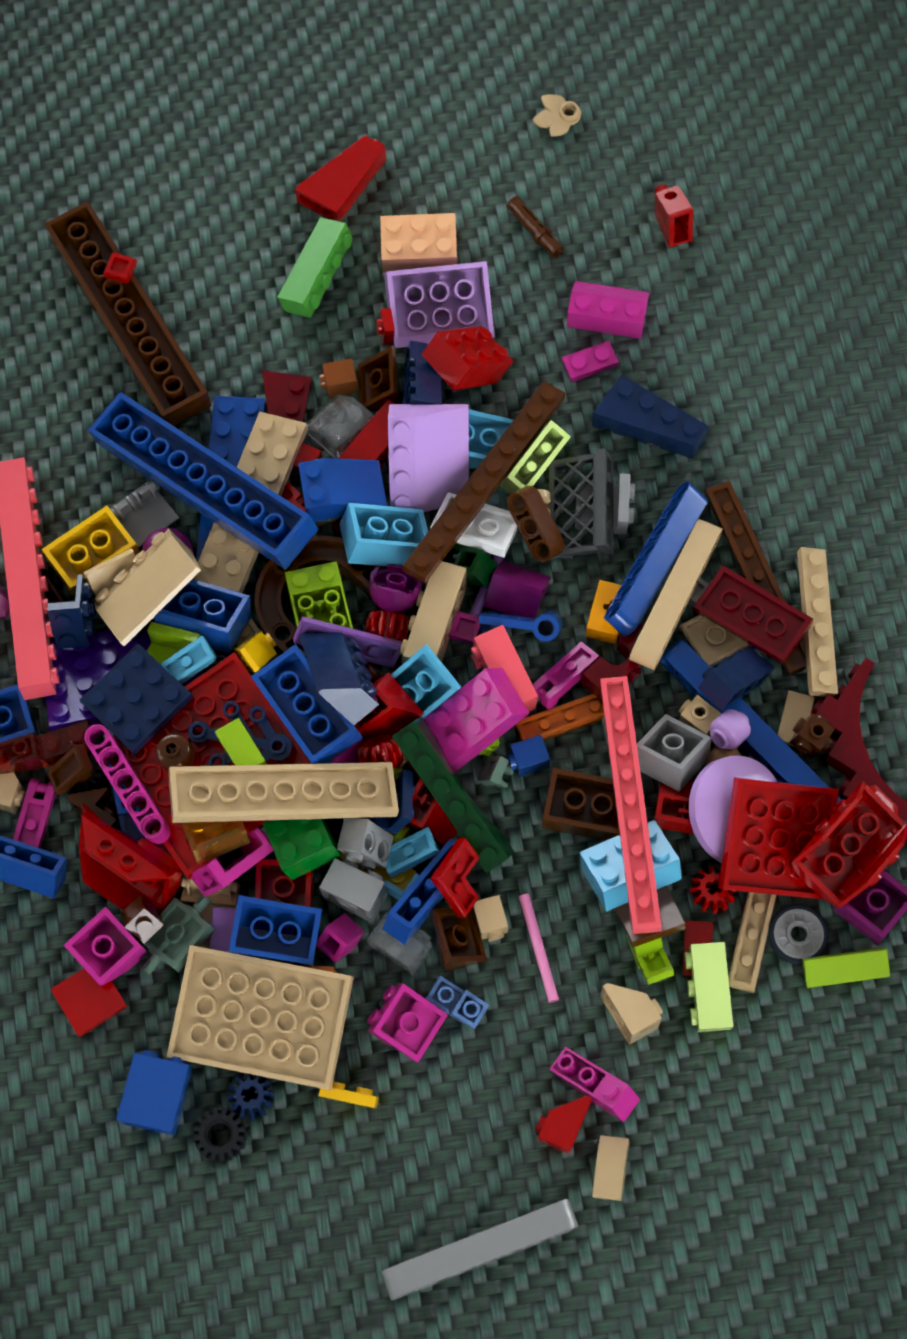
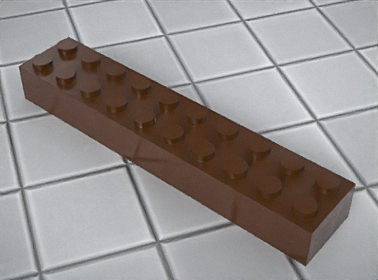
M86 201L44 223L50 241L157 415L172 426H175L211 407L207 390L135 275L132 274L128 284L104 277L103 272L112 252L121 253L90 203Z

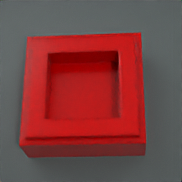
M112 252L103 272L104 277L128 284L137 261L135 258Z

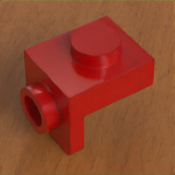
M391 308L381 309L380 319H376L377 334H381L383 346L394 345L395 327Z

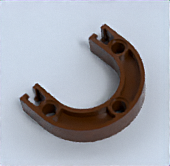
M313 536L290 564L291 568L288 570L279 569V565L269 560L258 578L254 598L260 628L264 635L268 632L277 645L273 649L281 655L295 645L293 637L297 628L288 620L283 610L284 599L288 591L285 572L337 561L339 573L349 578L372 600L367 580H369L371 572L379 566L366 565L362 570H355L354 566L357 564H351L347 561L343 539L333 536ZM282 633L290 635L288 639L283 641L277 639Z

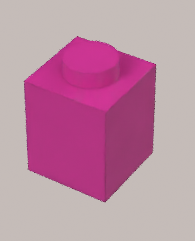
M344 913L326 926L316 946L336 963L354 950L365 931Z

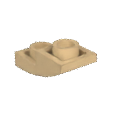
M600 1135L594 1175L593 1198L622 1201L629 1138Z

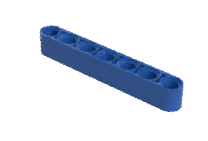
M689 481L681 484L672 495L604 615V619L623 636L630 635L638 627L707 503V498Z

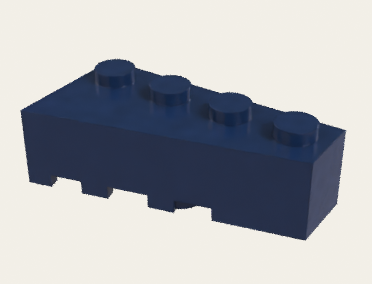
M622 374L595 409L592 419V427L598 429L602 427L612 430L614 434L620 436L624 434L637 438L639 442L645 444L649 442L660 446V449L691 459L706 440L708 425Z

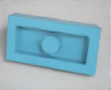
M202 635L162 662L161 665L178 682L184 684L215 662L217 657Z
M429 827L391 845L389 859L386 864V870L390 877L394 878L439 853V848L434 841Z

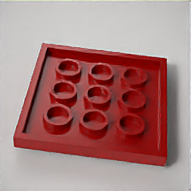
M734 777L718 888L731 891L822 899L797 875L793 867V860L817 834L815 832L816 827L825 819L829 820L834 814L832 809L837 804L839 790Z

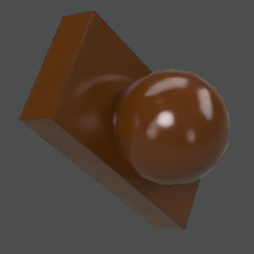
M78 744L57 761L47 773L56 795H62L77 782L89 780L94 768L84 744Z

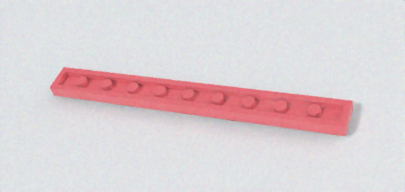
M628 677L601 678L600 687L632 933L661 932L662 925Z

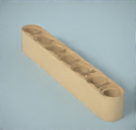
M698 518L632 649L629 660L652 670L656 669L698 584L697 579L701 578L717 546L723 528Z

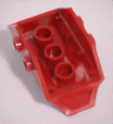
M864 781L858 785L846 800L843 799L832 809L834 814L829 820L825 819L816 827L815 832L817 834L793 860V867L797 875L819 897L839 908L867 887L874 886L882 878V870L886 866L892 865L899 858L900 854L898 852L904 846L907 838V824L899 817L898 807L876 785L868 786Z
M84 803L82 804L79 856L83 883L122 911L140 894L159 910H165L179 889L182 877V870L172 855L166 853L157 844L151 843L148 839L141 838L136 840L130 835L111 827Z

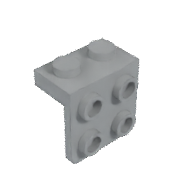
M620 473L619 484H613V534L627 535L628 523H633L634 508L629 507V499H634L635 484L630 483V474ZM588 484L579 493V496L586 501L593 493V487ZM576 498V511L583 504L578 498ZM587 508L578 519L586 525L593 517V511ZM575 521V530L580 532L583 527Z

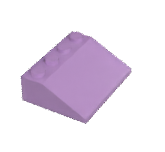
M487 261L394 270L384 273L388 308H391L395 327L393 340L395 348L408 347L410 340L429 344L439 331L477 326L485 327L491 332L492 338H495Z
M389 404L388 443L391 507L423 509V512L440 509L448 492L457 495L469 479V404Z

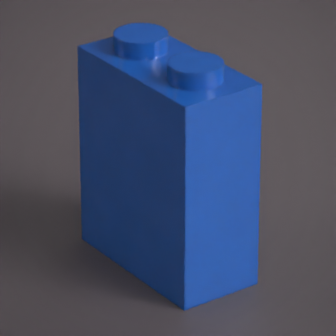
M143 1050L142 1054L134 1053L116 1120L123 1125L176 1136L193 1069L190 1065L186 1064L187 1061H183L179 1057L173 1056L170 1060L159 1058L160 1054L152 1051Z

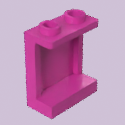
M259 828L252 830L248 834L247 839L238 844L243 855L225 869L221 867L217 859H214L192 873L191 879L204 897L225 888L274 851L266 833L260 831Z

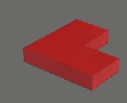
M459 838L430 878L456 915L463 918L467 916L479 898L467 881L466 876L480 857L466 838Z

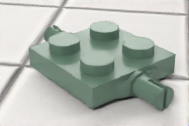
M201 894L192 907L183 904L176 898L170 902L161 913L164 925L144 944L152 954L141 967L144 971L151 975L160 962L170 965L178 973L186 965L189 946L201 947L215 930L200 914L211 900Z

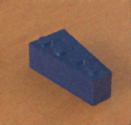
M411 340L409 342L405 356L402 404H442V378L421 355L428 343Z

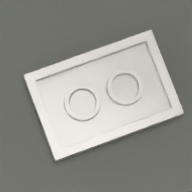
M447 493L430 529L455 498L456 494ZM485 504L456 543L482 549L487 553L504 558L518 527L510 511Z

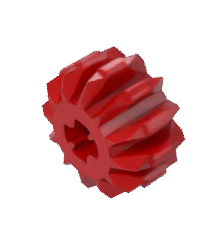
M385 610L372 611L369 613L368 619H366V632L403 642L404 639L408 640V635H410V630H408L410 618L401 613Z
M380 734L379 736H372V738L364 740L363 743L357 746V759L359 763L392 762L394 768L403 761V752L393 739L392 734Z
M713 866L709 867L708 874L701 869L698 872L699 878H692L691 883L695 887L690 888L689 894L696 896L692 902L694 905L703 903L702 912L711 907L712 914H717L718 906L721 910L726 911L728 909L727 903H734L735 897L732 894L736 891L718 888L721 869L718 874H715ZM712 886L718 888L714 895L708 893Z

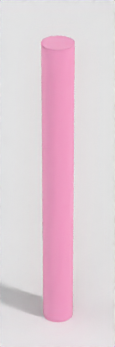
M523 894L519 896L520 904L548 1003H553L559 1000L530 895Z

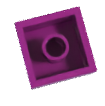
M884 870L881 872L882 878L874 886L867 887L841 908L836 906L834 909L837 914L877 946L907 911V888Z

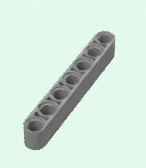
M565 1199L381 1271L392 1301L578 1228L579 1225L569 1199Z

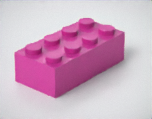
M486 668L423 720L436 737L453 773H455L530 713L503 668Z

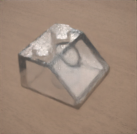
M338 394L307 422L309 427L307 434L334 458L338 459L373 418V414L355 398Z

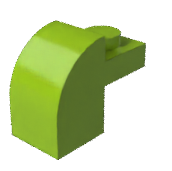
M627 936L636 965L639 970L641 969L648 985L674 976L672 965L663 949L661 938L633 948Z

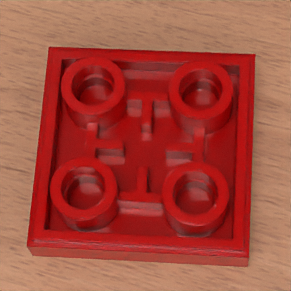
M85 968L50 989L79 1038L128 1008L113 981L100 986Z

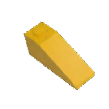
M258 631L236 646L233 651L247 671L256 673L277 654L273 649L277 645L268 632L264 635L262 631Z

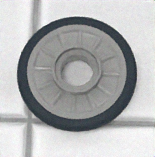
M792 904L781 908L774 914L768 928V939L773 951L782 960L791 964L803 965V958L818 957L824 953L829 941V930L824 918L815 909L802 904ZM792 928H802L806 933L805 940L802 942L795 941L791 936Z

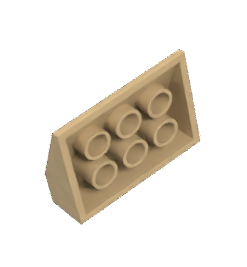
M170 529L165 533H158L151 542L153 545L146 552L144 550L139 552L132 561L134 564L127 571L125 569L121 570L114 578L115 583L109 589H102L95 597L94 605L96 611L123 646L201 571L191 549Z

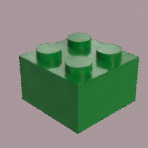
M326 819L267 820L262 823L282 871L291 880L341 856Z

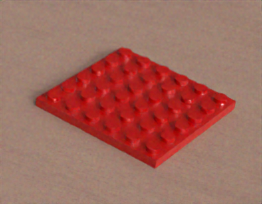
M235 652L185 686L194 698L136 755L114 735L169 824L171 833L168 840L164 842V845L188 879L191 878L192 873L214 859L220 858L247 839L248 834L252 830L263 828L262 823L267 820L172 823L169 771L159 763L156 757V747L162 738L170 734H179L185 737L195 751V760L192 766H210V757L213 754L222 755L226 752L220 742L209 740L204 745L195 744L188 736V728L196 721H203L210 728L217 730L227 725L232 720L224 715L223 706L228 701H234L239 705L241 709L240 714L255 737L266 739L259 725L254 724L249 717L250 710L255 706H260L266 711L267 720L276 734H284L291 740L293 748L290 756L283 761L269 760L266 762L267 765L312 764L251 678L250 673ZM230 707L227 710V713H235L236 707ZM260 711L256 712L254 719H260L263 713ZM196 728L194 735H200L203 732V728ZM276 743L273 750H281L282 743ZM114 757L109 761L112 767L118 763L119 757ZM216 759L214 766H221L222 759ZM231 762L227 766H234V764ZM128 779L124 782L127 789L131 787L133 779ZM142 801L138 804L142 811L146 808L147 801ZM160 823L152 826L156 833L160 831Z

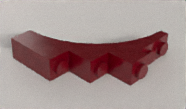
M865 657L861 665L856 663L848 675L851 678L848 685L842 684L835 697L828 694L824 702L818 700L811 714L824 717L829 721V725L835 729L831 734L833 741L825 751L828 754L825 763L847 776L839 789L843 793L840 799L846 800L862 781L868 786L876 785L898 807L899 817L905 822L907 819V802L899 797L881 778L869 758L862 738L860 725L861 697L865 682L875 664Z

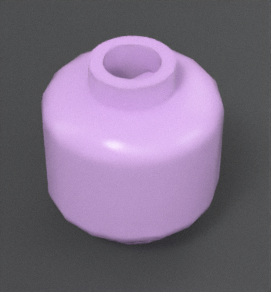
M732 709L722 712L710 725L711 740L721 749H736L748 738L751 731L748 717L744 713Z

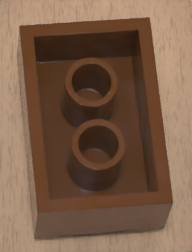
M553 767L542 828L605 841L620 835L613 779Z

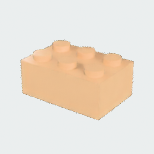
M455 213L380 216L383 275L386 271L457 264Z

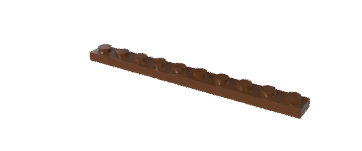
M545 381L542 382L403 564V571L423 583L428 581L563 402L565 392Z

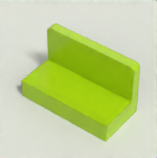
M151 622L147 629L151 640L147 652L161 664L199 638L200 634Z

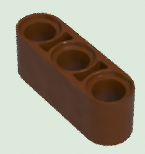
M528 485L511 493L507 498V506L532 556L538 562L543 563L561 554L565 548L564 540L539 491L535 487Z

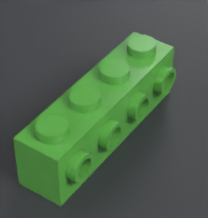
M320 217L277 297L285 312L311 318L315 309L319 307L325 290L329 288L334 273L340 267L343 256L352 244L353 237L346 223Z

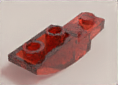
M85 720L38 736L32 732L1 742L0 774L53 766L78 744H84L86 751L90 750L84 738L86 730L92 724Z

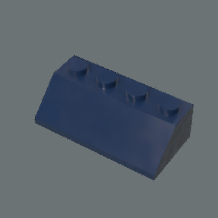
M303 633L299 636L317 692L350 723L355 725L379 705L375 695L377 689L370 681L372 675L366 669L365 665L367 662L360 654L362 648L354 638L348 639L342 633Z

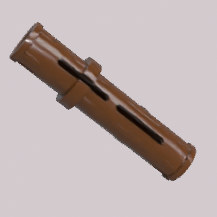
M519 196L511 198L506 207L532 234L534 242L541 245L552 259L560 256L564 247L554 238L552 230L549 227H545Z

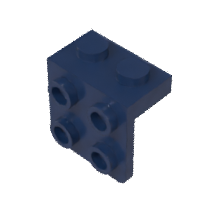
M84 574L77 575L75 601L48 603L47 612L57 649L89 647L90 636L94 635L92 617H96V608L94 601L90 602L91 585L90 582H85Z
M405 769L394 777L399 809L397 817L360 819H369L384 831L397 834L412 821L415 812L414 807H412L415 784L413 783V772Z

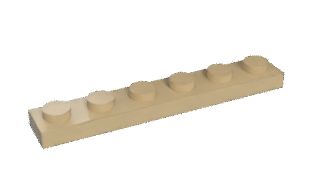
M801 547L797 551L802 612L813 618L812 625L804 635L808 692L811 696L827 697L829 694L835 697L838 694L826 550Z

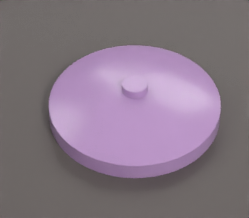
M729 756L711 762L698 774L690 792L689 817L693 832L703 849L721 863L734 777L778 782L764 765L745 756Z

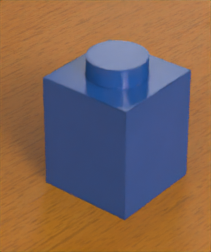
M541 735L510 745V754L507 755V759L509 760L510 768L512 770L516 769L519 777L550 767V758Z

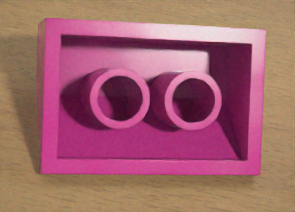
M575 281L568 308L567 327L641 339L649 292Z

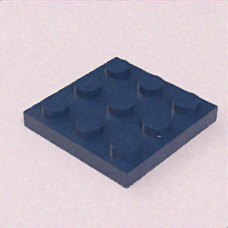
M137 644L79 701L136 755L194 697L142 646Z

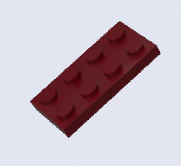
M725 566L721 567L693 606L694 611L783 665L813 623V618Z

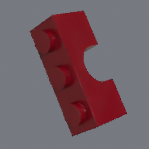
M640 623L630 635H622L619 638L617 650L625 657V663L613 665L600 657L582 675L581 685L591 694H594L601 703V678L627 676L628 681L633 683L642 673L641 669L644 666L629 660L632 649L643 629Z

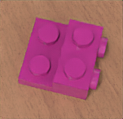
M397 983L395 987L390 985L383 994L382 999L385 1003L380 1011L375 1009L369 1016L367 1023L370 1027L367 1031L388 1046L394 1047L418 1063L448 1014L405 984Z

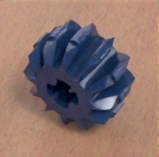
M246 1073V1081H243L238 1075L236 1081L239 1083V1086L230 1084L228 1087L230 1091L235 1093L227 1096V1101L234 1103L230 1110L234 1113L240 1110L239 1118L242 1120L246 1118L248 1112L251 1121H256V1112L258 1111L262 1117L267 1116L263 1107L273 1108L274 1104L267 1099L276 1096L275 1091L268 1090L272 1085L271 1081L266 1080L262 1083L263 1077L257 1075L253 1080V1075ZM253 1090H256L254 1092L257 1095V1099H251L248 1103L245 1094H251Z

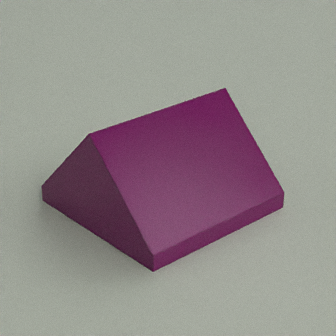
M502 560L493 572L484 608L501 614L536 618L551 577Z

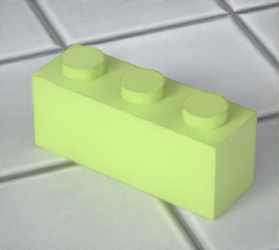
M552 420L549 421L499 486L509 495L525 486H533L571 436Z
M725 942L691 944L689 947L690 952H685L686 969L692 970V980L687 981L689 997H694L695 1008L690 1009L692 1026L697 1025V1032L731 1030L733 1028Z

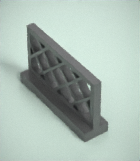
M605 448L596 449L595 454L553 460L549 465V509L551 510V516L555 524L556 519L563 511L571 517L562 528L556 525L561 536L564 535L571 542L564 548L561 554L554 558L599 552L603 556L613 554V457ZM593 462V469L586 477L579 472L585 463ZM568 466L571 470L560 480L557 477V467ZM577 474L583 481L573 491L566 484ZM589 484L593 487V493L585 501L579 496V493ZM565 488L571 494L560 504L556 501V497ZM575 498H578L583 504L572 514L566 508ZM589 508L593 511V517L585 525L578 518ZM576 521L583 528L572 538L566 532ZM587 532L593 535V545L582 547L578 542Z

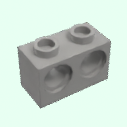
M344 818L337 850L344 853L347 860L358 862L360 868L374 871L376 867L386 868L394 836L369 819Z

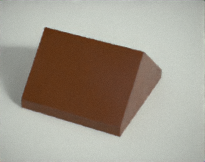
M390 346L358 364L360 411H379L388 399L395 404H399L395 347Z
M452 908L433 909L430 911L431 921L446 972L487 960L473 908L465 918L458 917Z

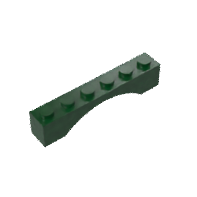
M419 717L392 736L461 838H466L480 857L478 862L484 871L488 873L507 860L514 853V850L501 831L482 813L462 787L449 766L436 737L423 718Z

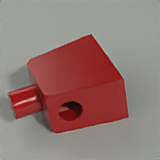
M665 184L657 186L654 190L655 217L668 247L672 248L693 241V208L679 186L670 188Z

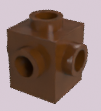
M812 713L806 719L802 717L792 729L795 734L789 743L803 754L812 758L819 751L824 753L833 741L830 736L835 729L829 725L830 723L827 719Z

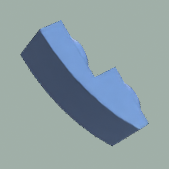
M438 976L425 998L449 1016L472 1029L477 1027L489 1007V1004L467 990H462L442 976Z

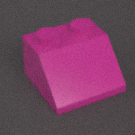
M106 907L64 944L66 949L100 986L128 972L149 953Z

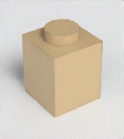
M497 895L476 901L473 911L481 939L488 938V941H495L503 938L504 934L508 933V924L500 896Z

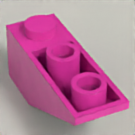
M567 1047L563 1049L549 1069L582 1095L592 1097L593 1103L622 1122H625L640 1101V1098L628 1084Z

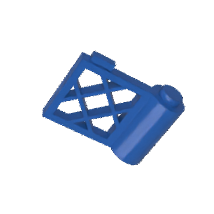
M485 611L479 615L478 622L481 624L504 625V627L533 630L535 637L541 641L553 640L563 627L561 616L553 611H546L537 618Z

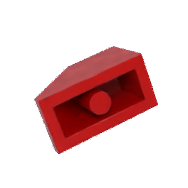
M584 1096L551 1109L547 1117L541 1115L535 1132L540 1133L538 1141L566 1154H570L591 1104L592 1097Z

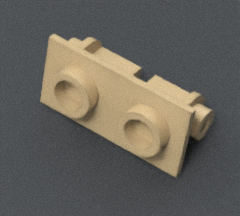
M183 876L182 887L184 888L181 901L195 903L202 893L191 878L188 879L186 876ZM233 881L225 888L207 896L211 900L209 904L236 907L240 884L237 881Z

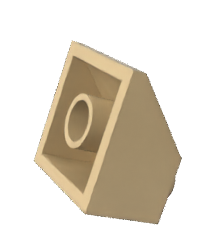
M609 983L602 986L600 998L629 1045L658 1029L662 1019L660 1015L663 1011L655 998L650 1000L647 993Z

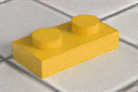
M334 1081L332 1090L320 1088L318 1096L371 1108H377L379 1099L377 1096H372V1089L357 1087L356 1092L345 1090L346 1084Z

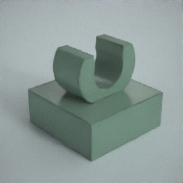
M488 757L477 781L485 786L508 787L509 784L502 780L503 773L513 775L514 771L507 767L509 760L504 757Z

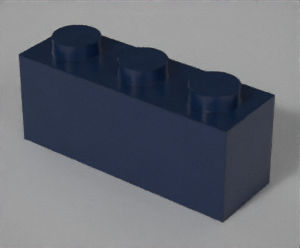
M751 646L744 651L739 649L730 659L726 657L716 667L714 665L709 667L702 675L704 680L698 689L721 711L761 686L775 667L755 647Z

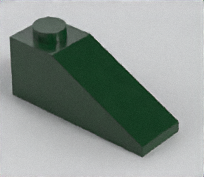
M455 544L443 559V562L466 568L467 584L484 588L488 587L493 572L498 566L484 550Z

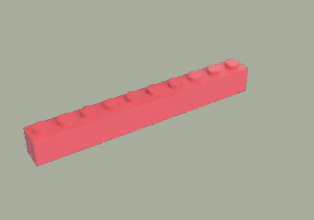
M23 457L0 462V526L18 688L24 700L57 694L55 684L60 683L57 668H53V660H57L54 644L50 643V637H54L51 623L47 618V608L50 602L48 598L45 599L44 593L48 591L46 576H42V569H46L43 553L40 554L39 547H43L41 532H37L36 525H40L39 512L37 509L34 510V504L38 503L35 488H32L31 482H35L33 467H28Z

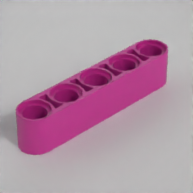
M100 724L90 726L85 732V742L140 832L151 843L162 844L166 842L171 833L170 826L115 737ZM105 735L104 742L95 745L96 738ZM114 757H119L118 763L113 767H109V761ZM133 779L130 788L122 789V785L126 780ZM142 801H147L146 808L141 812H136L137 805ZM160 823V831L150 835L151 827L154 824Z

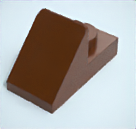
M109 788L73 793L67 797L71 806L82 812V804L84 803L108 825L117 830L120 829V825L116 820L118 816L109 808L104 807L112 797Z

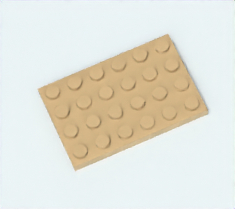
M190 945L166 1057L172 1058L174 1056L181 1058L183 1061L332 1090L354 976Z

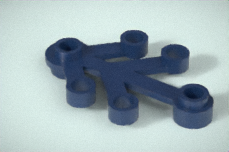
M228 701L224 704V715L232 721L237 718L240 719L257 748L263 750L260 753L266 762L269 760L283 761L290 756L293 748L291 740L284 734H276L267 720L266 711L262 707H253L249 712V717L254 724L259 725L266 739L254 736L240 714L241 709L236 702ZM230 707H236L235 713H227V710ZM260 711L263 713L260 719H254L256 712ZM203 721L193 722L188 728L189 738L197 745H204L209 740L220 742L214 732L217 729L210 728ZM196 728H203V732L200 735H194ZM282 743L283 746L281 750L275 751L273 750L274 745ZM227 752L222 755L213 754L209 759L210 766H214L216 759H222L221 766H227L232 762Z

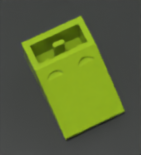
M337 561L285 572L287 590L297 628L303 616L353 629Z

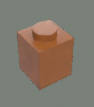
M352 358L322 364L324 373L319 374L321 388L327 389L328 398L358 393Z

